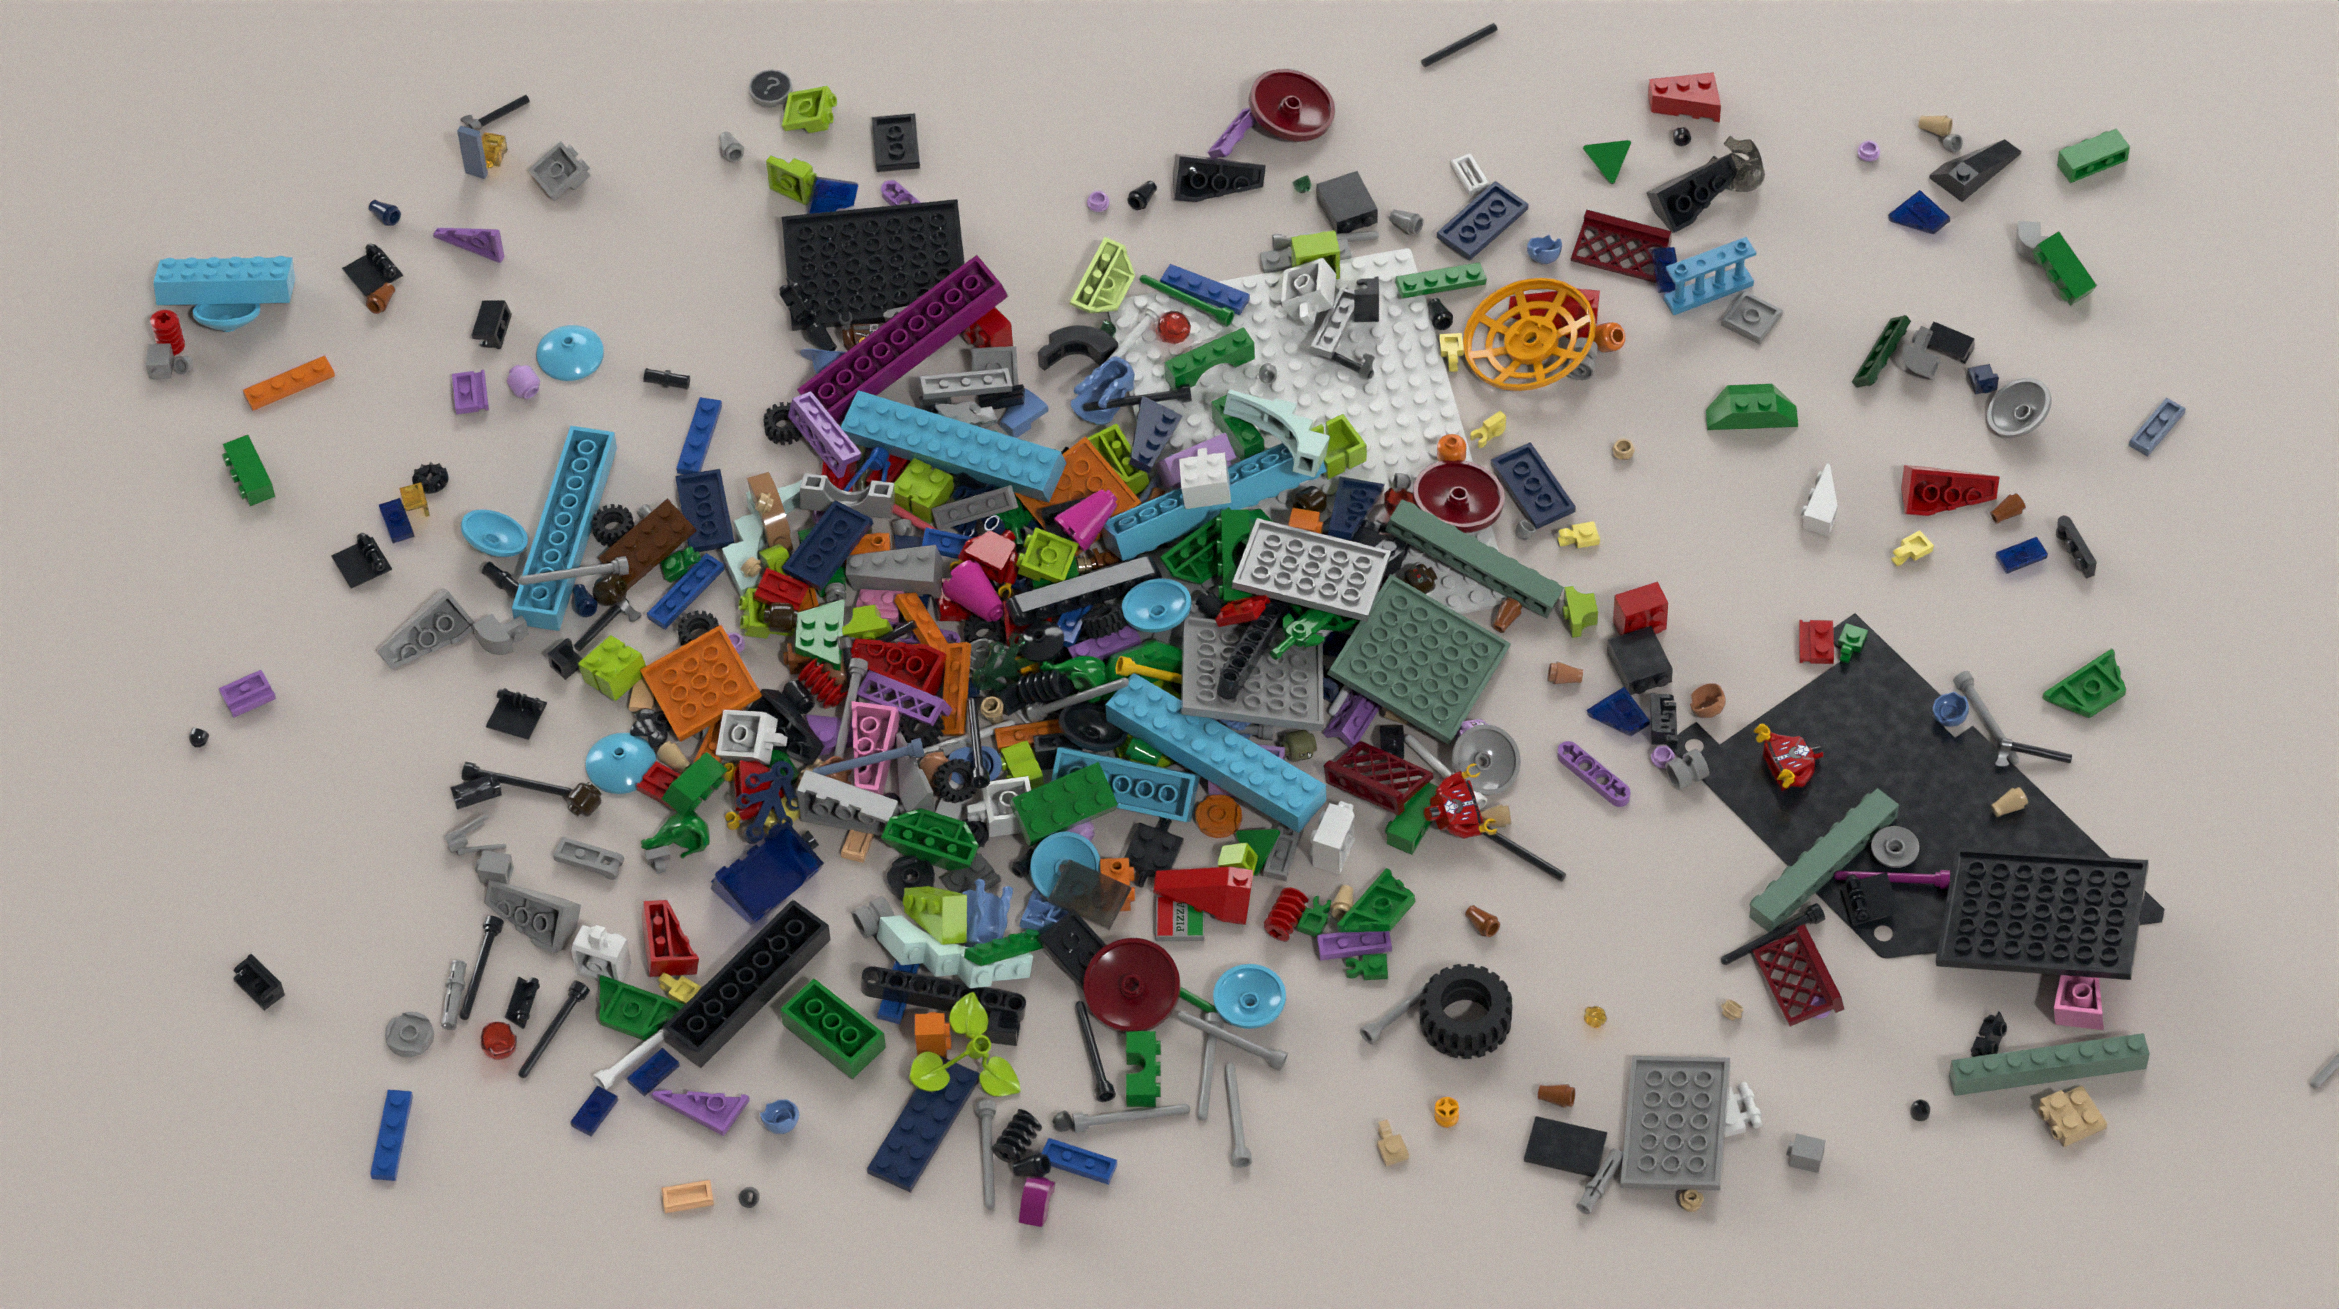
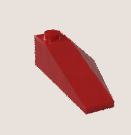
M1576 288L1590 303L1597 327L1600 290ZM1558 291L1524 295L1527 303L1534 301L1553 303ZM1566 295L1561 307L1565 308L1572 315L1574 321L1586 316L1587 314L1580 303L1571 296ZM1510 296L1508 310L1518 306L1515 296ZM1531 309L1529 313L1530 316L1545 317L1549 310ZM1520 313L1511 317L1517 320L1522 319ZM1558 313L1552 321L1556 330L1569 325L1565 318ZM1589 323L1577 330V338L1589 337ZM1571 333L1565 335V338L1570 339Z
M1904 465L1901 490L1905 514L1930 516L1946 510L1951 511L1967 505L1996 500L2000 477L1933 467Z
M856 638L852 645V657L867 661V671L871 670L934 696L942 684L947 654L926 644L912 645L904 642L888 643L881 640Z
M1214 867L1156 871L1153 893L1177 903H1187L1194 906V910L1200 913L1205 911L1213 914L1215 919L1219 921L1246 925L1253 870L1236 867Z

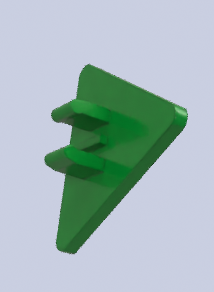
M1623 140L1584 145L1583 150L1609 183L1614 184L1630 148L1631 141Z
M1238 830L1236 832L1239 843H1248L1258 855L1254 876L1259 875L1280 835V830Z

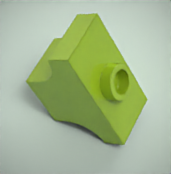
M1574 586L1564 587L1565 606L1562 607L1564 620L1569 622L1572 638L1581 637L1584 628L1598 624V608L1594 593H1580L1575 590Z
M875 604L853 608L852 620L849 624L842 627L843 636L849 635L851 638L854 637L855 640L856 638L875 640L893 630L889 621L881 618V613Z

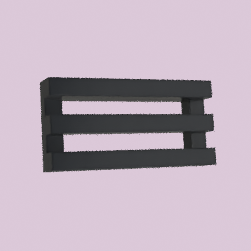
M1024 385L1012 386L1011 392L979 394V406L981 408L992 406L993 410L1022 405L1025 399Z

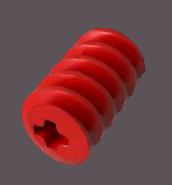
M171 310L155 312L150 318V324L156 344H171L174 356L180 354L185 347V340L177 314Z
M816 658L801 671L798 681H806L804 687L806 689L812 688L810 691L811 695L819 694L817 701H825L823 704L824 709L834 708L846 698L848 691L840 692L843 687L842 684L834 686L837 678L834 677L829 680L830 670L822 673L824 664L816 666L815 664L818 660Z
M1291 887L1283 888L1272 910L1269 912L1268 918L1264 921L1263 926L1266 932L1278 941L1287 942L1290 939L1289 934H1292L1294 931L1293 927L1297 926L1298 920L1302 917L1301 912H1304L1306 909L1305 903L1309 901L1307 896L1298 889Z

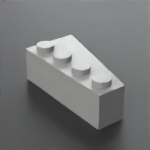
M936 545L849 555L847 557L846 576L853 590L871 589L904 591L907 593L916 592L918 596L929 594L934 598H941L943 559Z

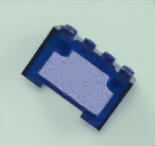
M788 821L782 825L779 823L774 825L768 831L769 834L764 838L765 843L760 847L757 844L746 853L748 856L742 861L737 859L729 868L723 866L714 874L715 878L711 881L712 886L710 889L750 925L758 922L810 880L824 865V862Z

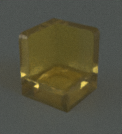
M422 483L399 488L405 511L423 508L425 517L430 516Z

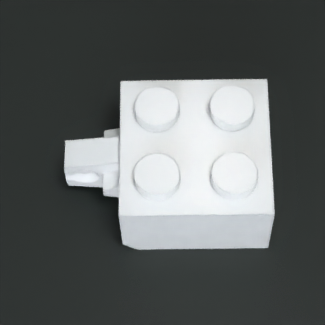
M1323 258L1284 270L1281 298L1283 308L1294 320L1301 319L1304 321L1306 326L1315 322L1316 313L1332 309L1334 305L1336 273Z
M1207 448L1198 449V456L1179 459L1181 489L1185 509L1231 503L1229 472L1225 452L1208 455Z
M724 710L715 755L728 762L739 763L740 760L746 762L755 760L764 765H770L773 746H786L788 737L775 733L778 719L767 713Z
M1028 776L990 781L987 787L981 788V801L976 804L967 805L968 821L986 822L989 837L1022 833L1010 806V801L1012 798L1031 790Z
M1340 801L1338 805L1329 803L1327 810L1321 812L1318 830L1314 829L1310 838V843L1313 844L1310 851V856L1313 857V867L1340 875L1355 842L1354 805Z
M582 925L571 949L576 974L598 981L600 975L623 982L631 966L627 939L616 933H607L605 927L602 926L588 927Z

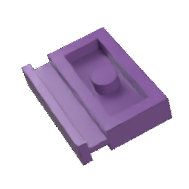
M484 370L477 373L469 371L452 374L457 415L479 412V409L489 410Z
M262 670L219 688L220 694L231 711L233 718L276 699L275 693L271 689Z

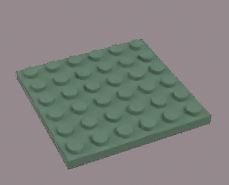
M1390 574L1376 596L1368 621H1360L1327 675L1450 745L1462 722L1467 718L1510 648L1511 643Z

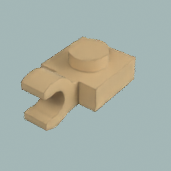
M1387 1119L1378 1122L1380 1127L1378 1132L1382 1140L1377 1141V1147L1385 1166L1409 1159V1153L1401 1134L1393 1136Z

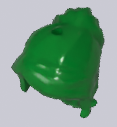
M1078 656L1056 665L1043 662V666L1040 667L1043 672H1052L1054 669L1059 670L1061 674H1065L1068 679L1072 680L1079 692L1108 683L1104 662L1093 656ZM1102 695L1086 701L1089 703L1098 702Z
M691 810L684 816L676 813L666 821L654 837L643 839L641 841V848L646 851L669 846L674 842L682 848L689 849L687 852L682 853L681 858L683 859L687 855L704 851L710 844L708 824L696 812Z

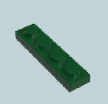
M1907 315L1889 320L1852 380L1856 388L1871 386L1877 381L1880 371L1887 365L1888 358L1896 350L1901 337L1907 332L1906 329L1911 323Z

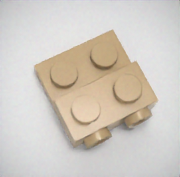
M2083 1086L2066 1093L2060 1090L2040 1100L2039 1115L2043 1121H2047L2051 1127L2055 1140H2059L2063 1147L2107 1128L2106 1120Z

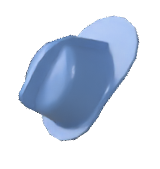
M810 348L803 349L800 352L802 357L813 361L814 370L817 374L846 353Z
M982 746L984 768L989 772L990 781H993L1001 772V757L995 749ZM972 747L957 749L948 758L949 760L964 759V762L969 761L972 763L970 765L971 768L974 767ZM953 772L952 781L964 785L962 775Z

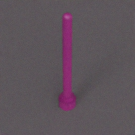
M1940 870V872H1935V874L1887 873L1890 882L1935 884L1940 889H1949L1950 870ZM1836 871L1834 878L1836 880H1847L1846 877L1848 875L1854 874L1860 880L1886 872Z

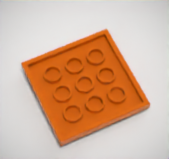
M1086 436L1062 454L1067 464L1049 503L1014 492L1015 496L1045 531L1046 526L1041 508L1087 498L1101 489L1105 492L1110 490L1117 498L1115 501L1117 507L1110 518L1142 504ZM1101 531L1093 543H1095L1098 539L1102 537ZM1077 547L1075 552L1076 557L1083 552L1079 547Z
M722 625L640 669L680 742L720 721L724 710H739L762 696Z

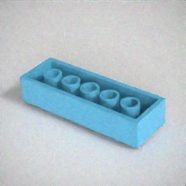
M256 256L253 258L232 257L223 259L217 257L208 259L191 257L187 259L166 258L160 260L153 282L156 305L290 303L295 284L293 257L277 256L274 258H263Z
M1058 747L1051 782L1099 762L1118 803L1117 808L1191 822L1200 775L1067 747Z

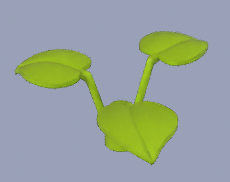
M974 992L962 997L953 1006L949 1015V1023L952 1030L956 1034H965L967 1039H972L967 1044L966 1051L944 1065L941 1057L936 1053L930 1051L923 1052L914 1059L909 1075L910 1081L917 1088L935 1092L943 1089L950 1081V1076L945 1070L946 1068L966 1056L973 1059L982 1057V1067L984 1070L979 1074V1083L987 1094L994 1097H1003L1018 1094L1021 1091L1018 1077L1012 1066L1005 1059L994 1056L986 1063L989 1057L988 1052L991 1049V1042L988 1037L982 1034L987 1030L989 1021L985 1009L978 1001Z

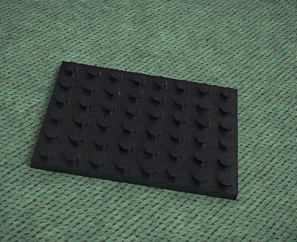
M958 199L782 216L787 277L793 283L797 281L804 290L802 295L811 301L815 308L812 311L816 316V319L809 315L806 322L799 323L795 321L790 312L792 331L807 330L816 322L820 325L823 324L825 328L843 326L839 322V315L841 313L842 321L848 322L850 320L849 312L852 314L850 325L886 322L884 313L887 310L909 306L965 264Z
M1956 847L1937 949L1936 966L2131 980L2149 868L2148 860Z

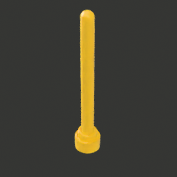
M1120 656L1117 660L1116 674L1128 676L1135 673L1182 684V674L1138 665L1131 658Z

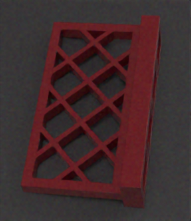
M1586 209L1584 221L1571 255V261L1656 283L1667 250L1672 242V231ZM1587 229L1594 230L1599 236L1588 240L1585 232ZM1611 235L1617 236L1620 241L1609 246L1605 238ZM1602 240L1606 248L1595 252L1591 245ZM1637 241L1641 247L1630 251L1627 243ZM1623 246L1627 254L1617 258L1612 250ZM1653 246L1662 248L1661 253L1653 257L1648 251ZM1586 247L1592 253V255L1587 257L1577 256L1579 250ZM1644 251L1649 259L1638 264L1634 255ZM1609 252L1613 260L1608 263L1601 262L1599 256ZM1631 258L1634 266L1628 269L1621 266L1620 262ZM1652 263L1655 271L1651 275L1644 273L1641 268Z
M1361 740L1336 762L1329 760L1324 764L1327 784L1398 816L1405 811L1404 804L1434 778L1433 772ZM1361 750L1369 753L1368 755L1355 756ZM1382 759L1388 761L1386 763L1379 764L1373 763V761ZM1371 761V765L1357 767V763ZM1354 764L1355 767L1347 768L1344 765ZM1394 768H1403V769H1406V770H1405V771L1392 772L1391 769H1394ZM1389 769V773L1375 775V771ZM1372 772L1373 775L1365 776L1360 773ZM1422 776L1421 779L1410 781V777ZM1407 777V781L1393 783V779ZM1386 780H1390V781H1391L1390 784H1382V783L1379 782V781H1386ZM1409 788L1404 794L1398 791V789Z
M1805 924L1796 927L1797 933L1753 950V955L1789 1027L1834 1009L1835 1013L1845 1010L1842 997ZM1796 942L1798 947L1795 953L1784 951L1786 945ZM1767 953L1776 954L1772 963L1762 960L1761 956ZM1781 956L1791 958L1788 967L1777 964ZM1796 960L1807 964L1804 971L1793 969ZM1774 969L1785 972L1781 981L1771 978ZM1790 974L1800 976L1797 985L1786 982ZM1806 978L1816 982L1813 989L1802 987ZM1783 987L1794 990L1790 999L1780 996ZM1799 992L1809 995L1806 1003L1795 1000ZM1814 997L1822 998L1826 1002L1818 1007L1811 1005ZM1792 1006L1803 1008L1801 1014L1794 1017L1790 1016L1789 1011Z

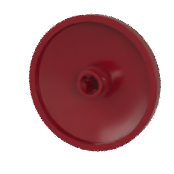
M1275 69L1268 71L1256 79L1249 94V107L1256 121L1268 132L1286 140L1302 142L1319 138L1330 128L1335 116V105L1329 91L1312 76L1297 70Z
M1444 460L1429 465L1419 473L1414 483L1412 498L1413 503L1419 509L1435 515L1439 520L1447 524L1454 525L1463 533H1472L1483 530L1497 521L1503 510L1505 494L1498 478L1488 469L1469 461Z
M1124 938L1106 945L1096 953L1086 969L1083 987L1086 1002L1095 1018L1109 1029L1126 1033L1131 1031H1149L1163 1023L1172 1014L1178 1003L1181 981L1173 958L1164 948L1146 939Z

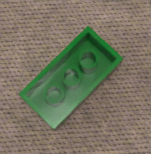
M1097 762L1012 798L1010 806L1030 847L1052 834L1068 831L1078 825L1116 810L1118 803L1100 763Z
M814 978L780 1009L782 1024L851 1079H854L886 1048L884 1032Z

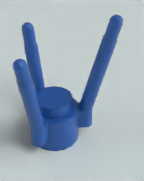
M874 447L863 466L851 479L844 491L848 492L868 467L873 470L883 469L881 482H886L888 469L891 465L887 461L889 452L883 447Z

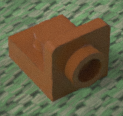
M1097 548L1092 549L1093 557L1090 560L1093 571L1123 562L1111 551L1099 554Z
M787 643L788 652H783L784 665H789L790 675L800 674L813 660L810 657L793 653L792 643Z

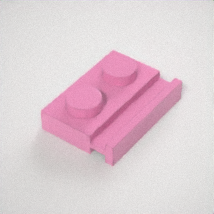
M861 589L855 608L875 604L881 613L882 619L898 623L901 611L894 602L897 594L905 593L904 591Z

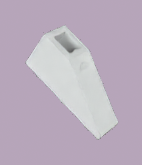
M1827 463L1824 470L1819 471L1817 475L1816 489H1811L1808 497L1810 502L1808 506L1804 505L1800 518L1803 519V529L1829 537L1836 521L1838 505L1831 467Z

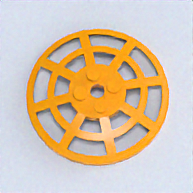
M1532 278L1517 281L1493 292L1473 311L1464 330V354L1475 375L1493 387L1511 391L1542 388L1567 376L1586 357L1595 337V316L1585 296L1575 287L1563 281L1549 278ZM1534 289L1558 291L1553 303L1545 301L1527 303L1524 291ZM1515 294L1518 306L1506 311L1496 321L1485 315L1498 302ZM1566 295L1571 296L1580 303L1587 315L1574 321L1572 315L1565 308L1561 307ZM1531 309L1549 310L1545 317L1530 316L1529 313ZM1520 313L1522 319L1516 321L1510 328L1503 325L1511 317ZM1557 313L1565 318L1569 324L1556 330L1555 325L1552 323ZM1481 322L1490 328L1486 338V350L1472 351L1473 335L1477 325ZM1589 323L1590 332L1584 348L1581 352L1573 351L1577 341V330ZM1496 333L1504 335L1505 346L1493 348ZM1571 333L1567 350L1557 347L1559 338ZM1537 338L1534 342L1527 343L1528 339ZM1508 354L1513 361L1507 368H1504L1495 357ZM1551 355L1561 357L1554 364L1545 369L1543 368L1542 361ZM1488 358L1491 365L1501 374L1492 380L1479 370L1474 359ZM1567 359L1574 360L1562 371L1545 378V374L1558 368ZM1521 364H1533L1535 372L1531 373L1515 371ZM1509 377L1519 379L1536 377L1537 382L1528 384L1503 383Z

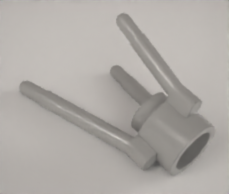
M488 814L455 832L445 835L451 853L457 851L459 856L483 850L506 848V844L464 847L468 844L465 834L483 825L484 821L489 818Z

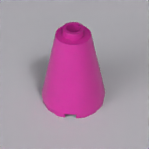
M1101 489L1058 514L1054 521L1085 552L1090 548L1116 509L1117 504L1115 501L1117 498L1110 490L1105 492Z
M968 560L952 570L950 573L952 578L949 582L945 580L943 583V594L987 622L999 620L1003 615L1004 605L980 564L976 561L973 563L971 560Z

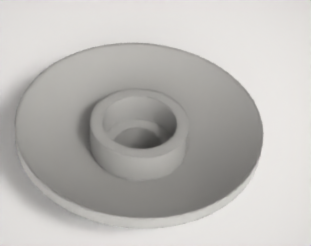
M1889 826L1879 830L1874 835L1871 850L1874 857L1881 864L1900 868L1911 864L1917 858L1919 842L1910 830L1899 826Z

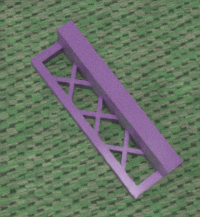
M811 391L792 398L788 417L837 478L843 477L847 464L859 460L862 453Z
M869 670L857 692V696L878 705L897 707L900 714L930 726L934 725L939 714L948 717L952 711V708L944 699ZM870 684L879 690L870 695L866 693ZM889 693L897 698L887 702L884 695ZM909 701L916 706L905 709L903 702ZM931 706L933 711L929 718L923 716L921 709Z
M1352 689L1323 734L1327 738L1340 737L1351 748L1359 742L1381 705Z

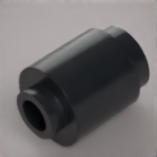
M795 680L785 684L782 694L795 706L800 714H806L814 708V697L804 687L802 682Z

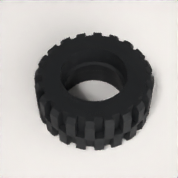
M1456 964L1451 969L1445 967L1440 970V975L1434 974L1423 987V992L1420 996L1421 1031L1425 1037H1428L1427 1041L1431 1046L1435 1047L1437 1045V1051L1443 1054L1448 1052L1450 1057L1458 1058V1056H1464V1059H1472V1056L1475 1055L1478 1058L1486 1056V1051L1490 1053L1498 1048V1044L1504 1043L1506 1035L1510 1032L1513 1006L1511 992L1508 991L1505 981H1500V976L1495 972L1489 973L1486 967L1481 966L1477 968L1475 964H1467V966ZM1470 1000L1481 1004L1488 1013L1483 1018L1474 1022H1459L1450 1018L1444 1012V1009L1456 1001Z

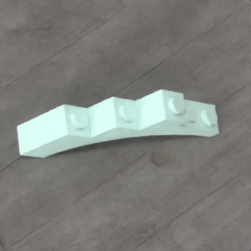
M1233 390L1228 391L1224 414L1245 420L1274 435L1291 452L1294 460L1293 472L1311 477L1316 476L1326 457L1330 436L1311 431L1313 420L1295 415L1296 403L1277 398L1274 401Z
M802 480L777 489L786 515L800 506V486ZM750 491L746 492V498L751 515H745L734 520L735 532L739 543H733L722 548L724 563L740 597L744 596L747 588H758L762 579L760 572L754 578L751 576L746 578L741 571V567L751 557H754L757 561L760 560L758 552L762 551L766 542L763 524L759 512L755 510L756 505L751 498Z
M902 915L880 917L877 939L901 965L923 963L935 977L958 975L969 988L989 987L992 981L1030 978L1033 956L1030 952L985 966H979L964 958L965 949L969 947L957 944L942 945L933 936L911 924Z

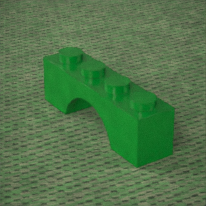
M1240 328L1164 362L1165 379L1172 390H1176V388L1183 384H1189L1191 388L1196 385L1202 374L1213 366L1229 363L1236 368L1254 360L1255 343L1245 328Z
M1249 509L1221 510L1220 517H1216V531H1221V540H1217V554H1222V562H1218V576H1222L1223 585H1218L1219 599H1223L1224 606L1228 605L1229 601L1252 597V593L1232 589V583L1237 572V568L1233 563L1232 552L1239 542L1249 538Z

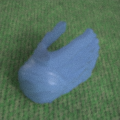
M1115 356L1094 369L1092 374L1086 376L1083 382L1074 387V393L1078 394L1075 399L1071 400V408H1073L1074 413L1081 417L1083 421L1087 420L1089 423H1095L1096 425L1110 423L1114 415L1120 410V407L1086 412L1083 409V405L1098 401L1099 407L1106 408L1110 399L1124 398L1127 392L1134 389L1135 373L1128 361Z
M978 879L975 881L976 891L970 889L962 893L967 895V943H964L965 947L970 948L979 943L984 944L991 942L993 939L1003 938L1007 927L1010 899L1013 894L1012 887H1003V894L1000 898L992 893H986L984 891V880Z

